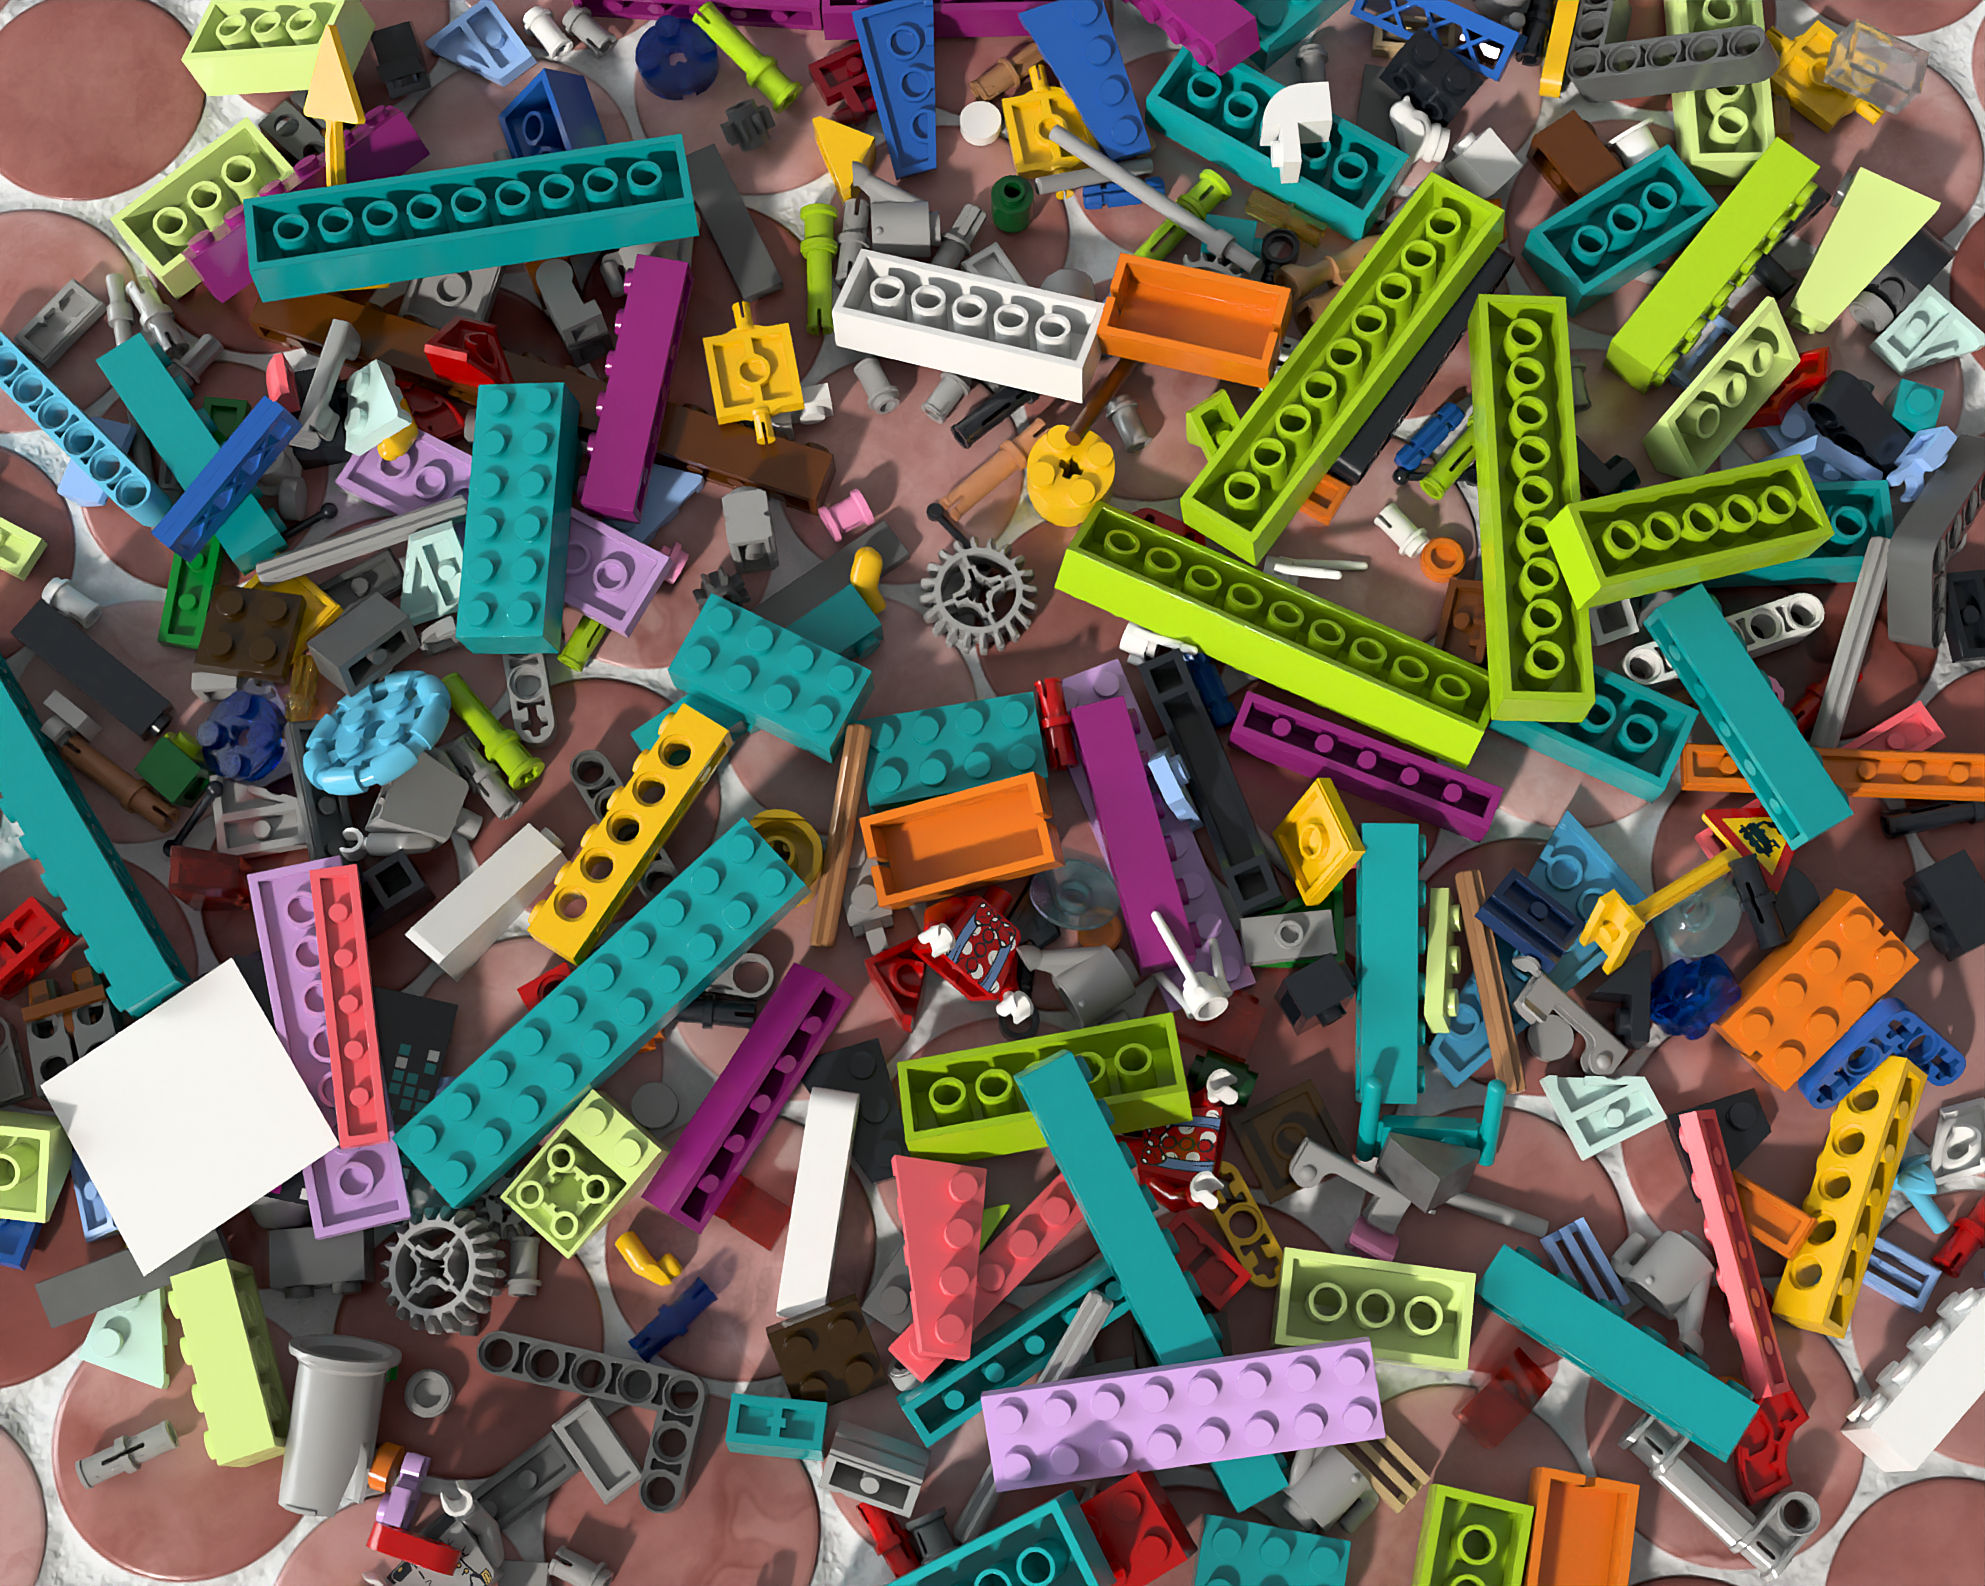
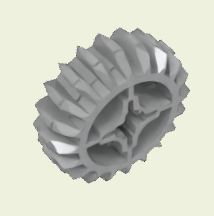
M973 536L970 538V548L965 550L962 543L956 540L953 542L955 555L951 556L946 550L941 549L938 552V557L943 566L930 562L927 565V571L934 578L927 577L921 579V588L929 592L919 597L920 605L929 608L923 613L924 621L926 623L937 622L932 628V633L935 637L949 632L945 641L947 647L952 648L959 639L962 640V652L964 654L970 653L972 643L979 644L981 655L988 654L987 643L994 642L998 651H1003L1005 649L1003 637L1006 635L1011 641L1018 642L1020 634L1015 626L1028 630L1031 626V620L1024 614H1035L1037 612V604L1029 600L1038 596V586L1028 584L1035 577L1033 569L1021 570L1025 564V557L1022 554L1015 556L1011 560L1009 559L1012 553L1011 545L1006 544L999 552L995 551L996 540L992 537L987 540L986 548H980L978 538ZM979 564L988 565L1000 571L1006 577L1002 578L1000 575L985 577L978 572L976 566ZM961 571L964 586L961 590L952 594L953 599L943 602V592L947 583L956 573ZM972 581L976 589H982V594L987 591L986 611L982 603H976V597L971 601ZM1015 590L1016 598L1011 610L1003 619L997 622L993 608L999 600L1005 598V593ZM957 614L958 617L966 614L974 615L981 621L983 627L965 625L954 619L951 615Z
M449 1204L442 1206L441 1209L436 1206L425 1207L424 1215L414 1213L412 1215L413 1218H409L410 1227L401 1225L395 1228L399 1237L398 1243L389 1242L385 1244L386 1248L392 1252L391 1260L379 1263L384 1269L389 1270V1277L382 1280L380 1284L384 1288L393 1290L385 1302L389 1303L390 1306H397L398 1309L395 1316L400 1320L410 1321L409 1326L413 1329L421 1331L426 1329L429 1334L438 1335L444 1333L445 1330L447 1333H457L462 1330V1325L473 1326L478 1324L477 1312L486 1314L492 1311L487 1298L488 1296L498 1297V1295L502 1294L498 1287L494 1286L496 1278L501 1279L507 1275L504 1270L497 1269V1262L507 1255L502 1250L493 1249L501 1237L497 1233L488 1232L491 1223L484 1218H476V1213L473 1210L466 1208L461 1210L453 1209ZM452 1231L456 1234L451 1242L445 1241L440 1247H433L430 1244L436 1237L446 1232ZM469 1259V1272L467 1274L466 1262ZM446 1291L454 1292L457 1295L444 1306L436 1308L430 1304L436 1296L441 1297Z

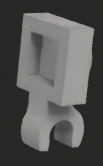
M206 672L192 673L191 690L204 703L248 701V697L269 700L276 697V692L272 687L258 686L259 679Z

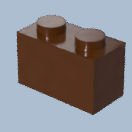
M1572 110L1535 134L1526 155L1528 160L1567 207L1625 171L1622 161L1617 154L1608 151L1597 138V133L1591 123L1582 120L1575 110Z

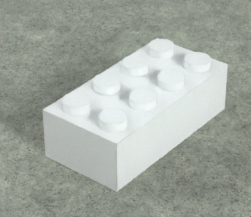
M1970 1288L1960 1294L1956 1291L1951 1293L1938 1306L1936 1312L1940 1317L1930 1329L1924 1326L1909 1339L1906 1347L1910 1352L1900 1363L1897 1361L1891 1362L1877 1376L1876 1382L1880 1386L1869 1398L1865 1395L1860 1397L1846 1412L1845 1416L1849 1421L1841 1429V1432L1884 1472L1916 1471L1985 1391V1288L1976 1290Z

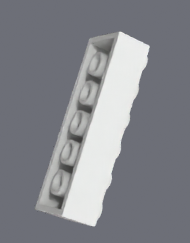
M861 248L832 309L836 346L1083 403L1102 355L1097 328L1105 303Z

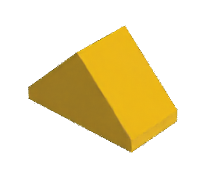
M818 116L812 118L815 141L844 207L846 200L857 199L861 191L859 186H853L852 160L863 163L870 171L877 158L875 137Z

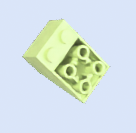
M592 1089L500 1198L567 1259H571L647 1184L659 1170L671 1150L646 1127L642 1126L608 1093Z

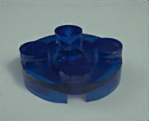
M664 15L658 18L655 25L642 35L636 47V66L644 85L650 92L663 99L683 100L682 95H689L693 92H696L697 96L705 92L713 84L719 72L717 44L698 24L689 19H677L672 15ZM674 53H684L687 61L685 63L678 61L673 66L670 65L669 56Z
M239 690L221 701L212 710L207 721L198 727L196 737L198 743L203 747L202 753L205 762L215 774L236 782L243 780L253 782L267 776L282 759L285 747L281 746L283 739L282 731H284L283 727L287 724L282 710L271 700ZM250 728L246 735L249 741L247 745L239 744L240 734L243 730Z
M1713 953L1696 954L1700 960L1688 964L1683 958L1673 962L1652 982L1650 1019L1663 1033L1672 1036L1684 1035L1688 1040H1697L1709 1031L1710 1025L1719 1019L1729 1006L1734 1005L1740 999L1742 991L1736 983L1735 974L1720 956Z

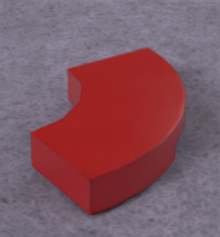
M1829 346L1800 353L1801 361L1742 430L1782 425L1786 412L1795 402L1817 391L1830 375L1832 355Z
M395 380V385L400 388L403 398L406 399L418 429L449 445L466 439L464 436L465 419L448 399L439 393L436 394L428 389L415 386L412 382Z
M1789 1380L1790 1391L1772 1397L1755 1400L1753 1398L1752 1401L1760 1406L1759 1410L1734 1450L1736 1478L1747 1506H1752L1793 1484L1787 1467L1788 1445L1796 1429L1810 1417Z

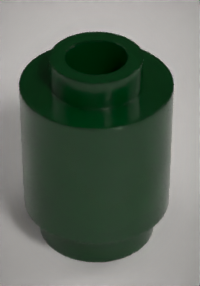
M1004 176L996 181L991 190L992 220L999 229L1010 234L1019 233L1027 228L1033 219V188L1021 176Z
M1208 1049L1205 1057L1196 1054L1187 1080L1195 1083L1192 1092L1196 1093L1206 1087L1207 1080L1212 1072L1217 1069H1225L1237 1077V1082L1229 1087L1238 1092L1237 1102L1231 1105L1225 1104L1222 1101L1221 1103L1232 1108L1235 1104L1246 1108L1259 1073L1249 1070V1064Z

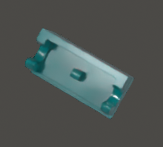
M732 1393L725 1439L728 1450L734 1453L824 1462L826 1427H828V1403Z

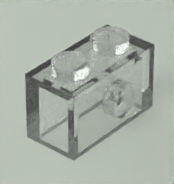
M1855 19L1832 41L1823 82L1897 115L1921 94L1930 52L1886 33L1871 24Z

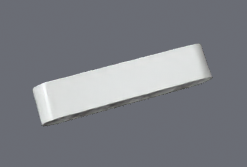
M1797 593L1725 617V620L1733 631L1742 636L1747 645V653L1752 659L1804 640L1820 626L1824 620L1825 612L1818 598L1808 593ZM1790 612L1799 615L1803 625L1796 623L1792 619ZM1750 625L1758 627L1762 631L1764 639L1754 635ZM1655 641L1630 650L1612 670V672L1654 691L1681 683L1680 678ZM1629 665L1639 667L1644 673L1645 679L1642 680L1635 677L1630 671Z
M820 1087L812 1088L778 1294L777 1317L792 1318L829 1303L860 1101L859 1093Z

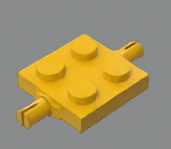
M1819 20L1804 34L1795 37L1793 40L1789 39L1773 25L1767 30L1766 36L1774 49L1780 53L1778 69L1770 77L1771 91L1824 132L1828 133L1842 117L1851 114L1853 111H1856L1872 123L1873 126L1884 115L1885 110H1882L1866 97L1869 88L1878 80L1883 69Z
M1038 64V74L1036 65L1030 67L1028 73L1033 90L1021 96L1002 99V111L1016 175L1028 180L1091 168L1049 139L1051 130L1055 125L1059 124L1099 151L1096 141L1082 121V116L1072 100L1067 97L1062 88L1049 86L1046 67ZM1072 189L1056 192V198L1060 200L1064 198V191L1066 199L1074 195Z
M742 301L744 318H742L740 305L737 302L732 305L736 328L723 335L703 338L717 420L719 425L742 420L754 421L757 443L765 444L763 428H765L768 444L776 439L771 417L780 413L805 409L789 323L773 326L753 325L750 303Z

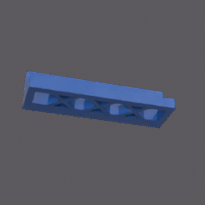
M1356 0L1350 12L1353 16L1409 40L1414 33L1406 30L1401 13L1418 6L1424 9L1429 24L1428 27L1423 29L1427 33H1432L1433 38L1441 45L1442 42L1438 30L1453 23L1458 24L1462 28L1466 43L1447 50L1469 69L1497 82H1500L1514 51L1521 53L1528 39L1527 36L1448 0H1405L1409 3L1402 6L1398 5L1397 0H1390L1392 10L1378 16L1364 11L1368 0ZM1433 14H1436L1444 18L1445 20L1435 23ZM1395 16L1398 26L1386 21V19ZM1469 30L1482 35V37L1472 40ZM1490 40L1504 45L1494 69L1480 64L1475 46ZM1469 50L1471 59L1458 53Z
M264 395L153 529L151 534L173 552L191 563L303 425L286 408Z

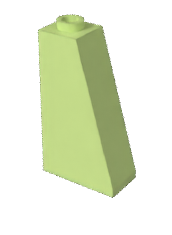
M1860 167L1840 201L1783 316L1791 319L1790 324L1802 332L1814 334L1817 331L1822 334L1937 212L1941 203Z

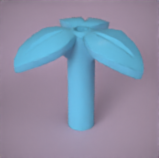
M1929 1154L1907 1157L1900 1162L1891 1191L1899 1190L1904 1192L1934 1234L1942 1233L1950 1226V1222L1929 1195L1937 1193V1184L1932 1171L1923 1164L1930 1160Z

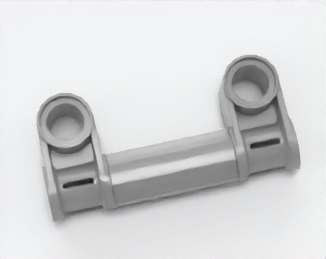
M1645 1412L1625 1431L1617 1445L1623 1450L1630 1449L1649 1467L1648 1474L1652 1478L1656 1479L1730 1551L1734 1554L1740 1552L1761 1572L1759 1577L1767 1584L1776 1579L1787 1568L1795 1553L1820 1524L1821 1511L1815 1499L1807 1493L1799 1491L1775 1493L1754 1515L1683 1449L1690 1441L1688 1438ZM1790 1500L1795 1502L1801 1511V1520L1794 1528L1788 1525L1783 1515L1784 1507Z

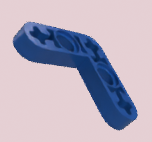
M1886 998L1875 1004L1799 1078L1798 1089L1812 1107L1827 1109L1840 1102L1893 1052L1899 1057L1908 1058L1927 1074V1080L1936 1086H1945L1957 1080L1964 1072L1966 1059L1946 1037L1906 1003L1898 998ZM1894 1019L1902 1023L1897 1030L1889 1024ZM1926 1035L1919 1045L1908 1049L1913 1040L1919 1036ZM1866 1046L1865 1051L1859 1057L1848 1061L1850 1055L1855 1050ZM1937 1054L1943 1059L1939 1064L1932 1061Z

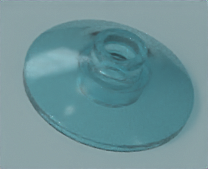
M1064 859L1066 866L1035 873L1030 886L1031 901L1036 910L1045 919L1057 926L1070 930H1092L1110 922L1118 911L1120 901L1113 878L1094 864L1082 860Z
M1721 876L1654 917L1653 926L1659 942L1671 953L1684 958H1700L1716 952L1732 938L1740 923L1742 911L1739 905L1741 899L1738 891L1731 882ZM1695 904L1693 911L1686 914L1687 910Z

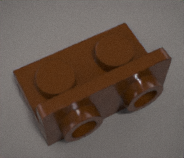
M1450 578L1434 647L1488 670L1483 581Z

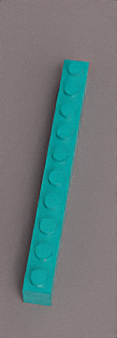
M1063 1049L1013 1075L1158 1366L1224 1357L1217 1343L1223 1339L1222 1332L1211 1313L1203 1315L1196 1301V1298L1202 1296L1200 1288L1189 1270L1181 1271L1174 1257L1180 1253L1178 1244L1168 1227L1160 1229L1153 1215V1212L1159 1209L1156 1200L1146 1184L1138 1185L1131 1169L1137 1167V1164L1125 1141L1116 1142L1109 1126L1115 1124L1114 1117L1103 1098L1095 1100L1087 1084L1094 1079L1082 1055L1074 1057L1071 1051ZM1282 1452L1208 1463L1227 1503L1237 1513L1289 1486L1282 1470L1288 1468Z

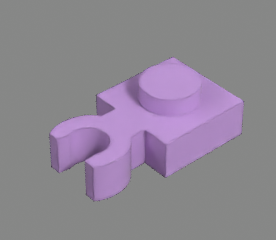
M414 1452L406 1453L398 1484L393 1486L391 1493L386 1492L381 1499L376 1515L377 1521L406 1530L410 1529L422 1494L420 1488L432 1458Z

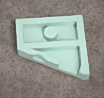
M1928 284L1876 338L1869 348L1902 376L1980 350L1985 346V333Z
M375 359L362 369L355 371L349 377L347 383L348 410L344 423L346 430L345 450L361 456L380 444L382 440L393 436L412 423V416L409 412L401 409L399 405L403 395L400 388L395 385V376L390 365Z
M452 520L409 534L400 610L409 616L413 626L458 611L463 547Z
M1548 1075L1539 1081L1582 1161L1667 1119L1645 1077L1622 1076L1621 1078H1606L1605 1076H1585L1584 1078Z
M165 1286L98 1311L78 1358L157 1388L167 1390L170 1379L165 1369L164 1345H168L167 1325L163 1320V1313L166 1308Z

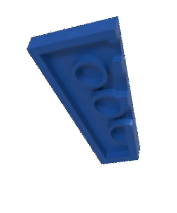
M893 0L851 12L896 181L937 170L933 0Z
M1058 0L1018 13L1019 21L1031 35L1041 56L1060 81V86L1067 97L1072 100L1082 116V121L1103 154L1117 163L1150 152L1151 145L1103 0Z

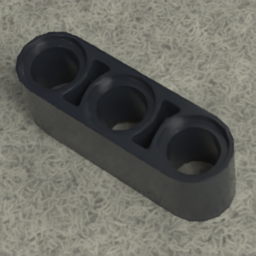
M1843 370L1833 371L1806 405L1810 417L1835 445L1863 458L1868 464L1882 471V480H1886L1887 476L1898 468L1894 462L1909 444L1911 438L1854 375Z

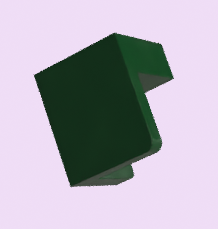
M161 737L134 769L171 803L190 809L206 792L207 784L210 782L209 776L220 775L209 764L192 759L172 740L166 737Z

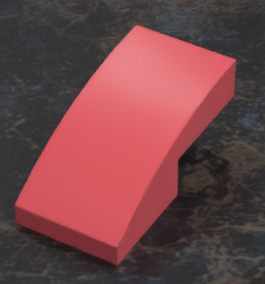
M283 353L276 354L270 360L266 370V385L269 399L273 402H278L290 413L300 411L301 407L294 370Z

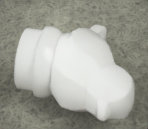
M1405 96L1401 101L1393 104L1389 113L1390 120L1396 129L1400 150L1410 155L1405 175L1411 165L1421 158L1428 163L1431 161L1441 163L1449 144L1450 129L1441 127L1440 123L1431 124L1427 114L1413 107L1409 96Z

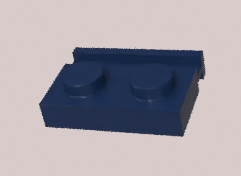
M1512 868L1475 914L1477 919L1523 955H1529L1539 961L1541 969L1548 974L1586 926L1585 922L1515 868Z

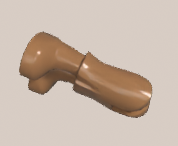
M1383 233L1366 236L1337 254L1325 255L1323 261L1307 267L1288 264L1274 271V285L1291 288L1292 304L1303 299L1326 282L1330 290L1307 299L1295 309V322L1303 336L1311 329Z

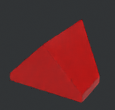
M456 315L425 343L424 353L436 377L439 379L477 388L479 385L515 384L497 336V325Z
M918 936L864 960L870 981L903 1031L913 1033L927 963L911 951L914 944L918 941Z

